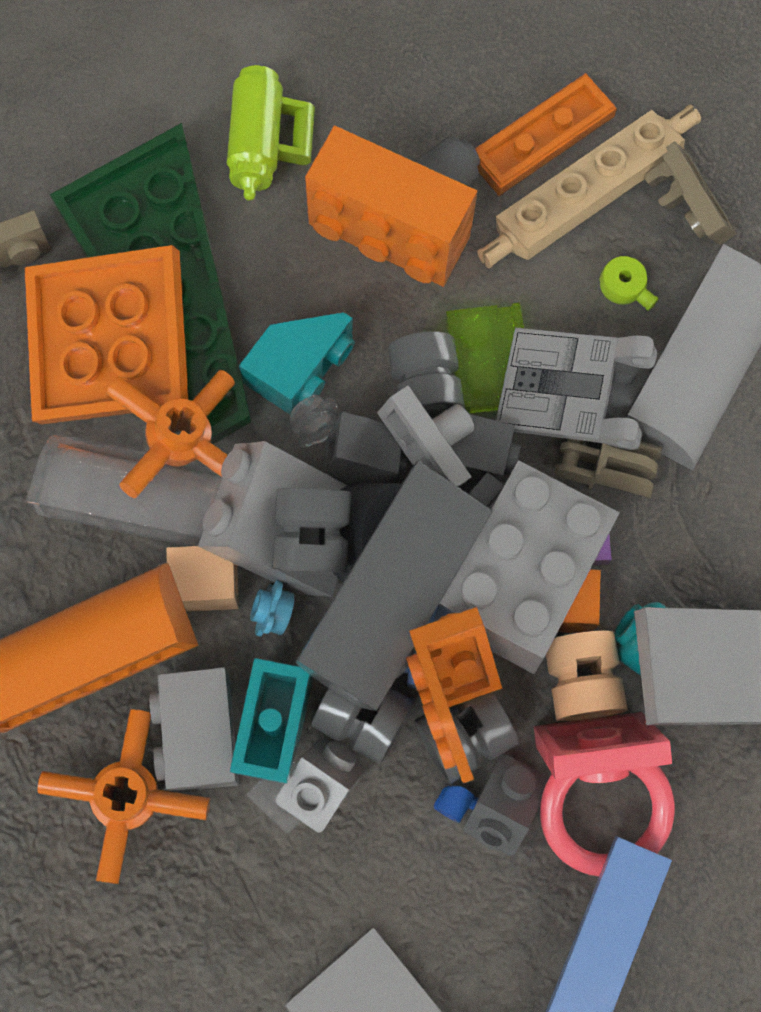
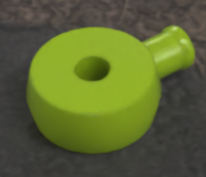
M619 256L610 260L601 270L599 278L600 288L603 295L609 301L620 305L637 301L647 311H650L658 302L659 297L646 289L648 283L647 272L642 263L637 259L629 256Z

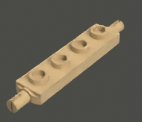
M688 105L670 119H665L657 115L653 110H650L496 216V227L499 237L477 251L482 263H485L487 268H491L511 252L529 260L643 181L645 175L664 161L662 156L668 152L666 148L668 145L675 141L684 149L685 139L681 135L701 122L698 110H693L694 106Z

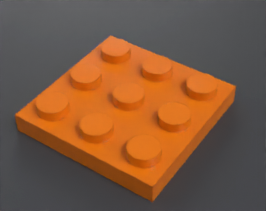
M170 245L25 267L31 414L33 422L50 424L131 414L132 412L106 394L108 387L117 377L125 380L159 406L172 399H188L180 251Z

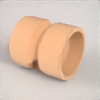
M589 631L554 638L546 653L549 674L558 678L559 682L551 689L557 721L592 719L628 711L623 680L613 675V669L620 664L613 631ZM590 667L592 675L577 676V668Z

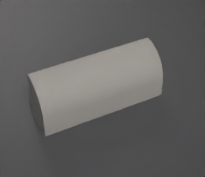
M725 244L722 245L626 417L638 422L639 429L642 431L641 441L662 446V455L692 471L761 346V264Z

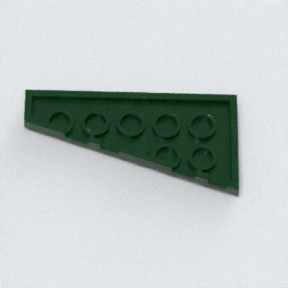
M182 123L49 195L87 258L170 245L180 251L188 400L192 401L219 370L230 374L235 381V385L207 416L212 431L210 442L215 444L251 423L184 129Z

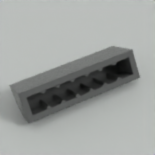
M419 460L416 461L296 660V663L312 677L360 708L377 711L404 665L406 657L409 656L414 647L409 631L427 625L493 511Z

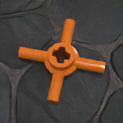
M219 370L192 401L178 398L167 401L161 406L120 377H117L110 384L106 394L147 423L145 437L150 449L119 483L120 488L128 496L137 498L166 464L170 466H184L198 460L222 477L221 469L227 454L210 442L212 431L207 416L235 385V381L230 374Z
M130 709L120 761L106 766L98 773L95 779L42 771L39 777L38 794L90 802L91 809L96 818L107 826L96 881L119 884L129 830L145 824L154 812L199 820H207L209 814V797L159 790L152 773L142 766L151 722V714L147 711ZM128 781V788L136 791L137 797L134 804L125 802V810L121 811V804L112 800V795L115 788L123 789L124 782Z

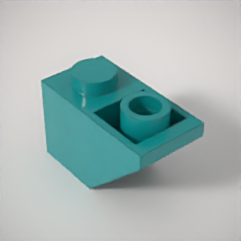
M342 312L269 325L239 365L243 384L294 417L303 404L310 407L317 400L325 386V380L322 378L333 364L338 367L341 366L350 355L355 345V340L352 339V317Z

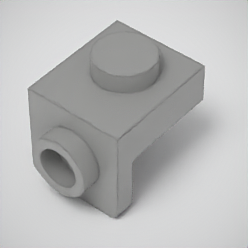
M321 737L301 757L289 777L288 784H284L277 795L276 803L314 831L320 833L327 827L341 803L355 788L367 768L357 761L355 754L348 747L335 741L328 742Z

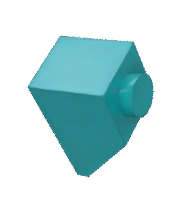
M254 658L230 773L288 784L303 731L313 677L301 667Z

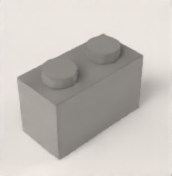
M226 668L157 675L158 690L150 691L149 694L153 725L161 724L163 746L154 747V769L157 781L165 780L166 789L178 793L240 786L239 774L230 773L236 738L231 682Z

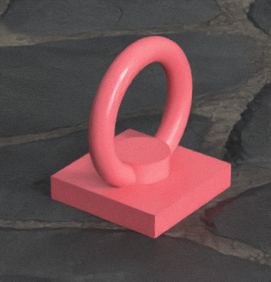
M643 712L534 726L536 748L552 773L542 793L540 804L541 827L548 845L558 858L579 872L600 876L608 854L588 851L579 846L570 837L563 821L564 800L570 787L578 778L589 783H608L626 778L629 775V771L640 778L645 784L652 801V814L648 827L634 844L658 854L670 835L675 814V803L671 785L663 770L659 767L672 764L671 745L668 738L655 725H646Z

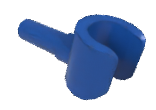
M447 786L443 788L434 803V809L449 819L460 823L467 809L471 811L474 809L478 797H475L474 794L461 786Z

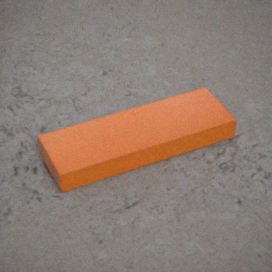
M585 73L476 147L475 150L480 159V164L477 166L478 172L496 194L500 196L614 118L617 108Z

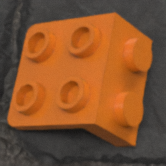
M477 607L461 613L447 614L435 622L410 630L416 654L406 657L444 768L447 770L457 766L463 783L474 780L449 707L503 689L485 627Z

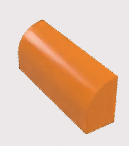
M169 563L159 565L0 639L1 733L10 731L199 646Z

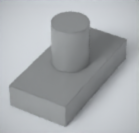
M409 386L390 396L377 414L414 466L415 462L419 460L458 488L468 481L471 475L451 446L474 431V423L469 413L461 405L455 404L431 419Z

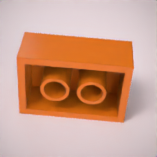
M334 125L305 176L309 225L313 226L314 230L326 239L332 241L341 239L358 247L360 252L371 260L377 262L387 260L404 268V271L416 281L422 283H431L432 281L444 287L470 238L478 190Z

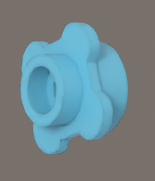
M276 580L274 585H268L266 591L260 589L256 594L250 614V620L257 622L255 628L256 636L261 637L263 633L269 634V632L282 635L288 626L294 606V593L282 590L283 582Z

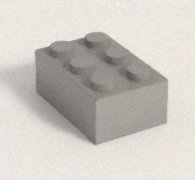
M518 460L491 509L493 512L441 599L434 621L450 613H461L477 607L485 627L491 651L535 674L620 512Z

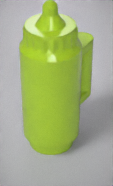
M259 65L243 68L239 73V77L233 83L227 165L230 169L229 179L235 187L244 190V198L248 201L255 198L256 191H262L270 187L273 173L277 169L278 160L298 165H307L311 163L315 106L309 102L283 97V87L279 82L278 74L268 67ZM281 114L294 116L292 146L279 144Z

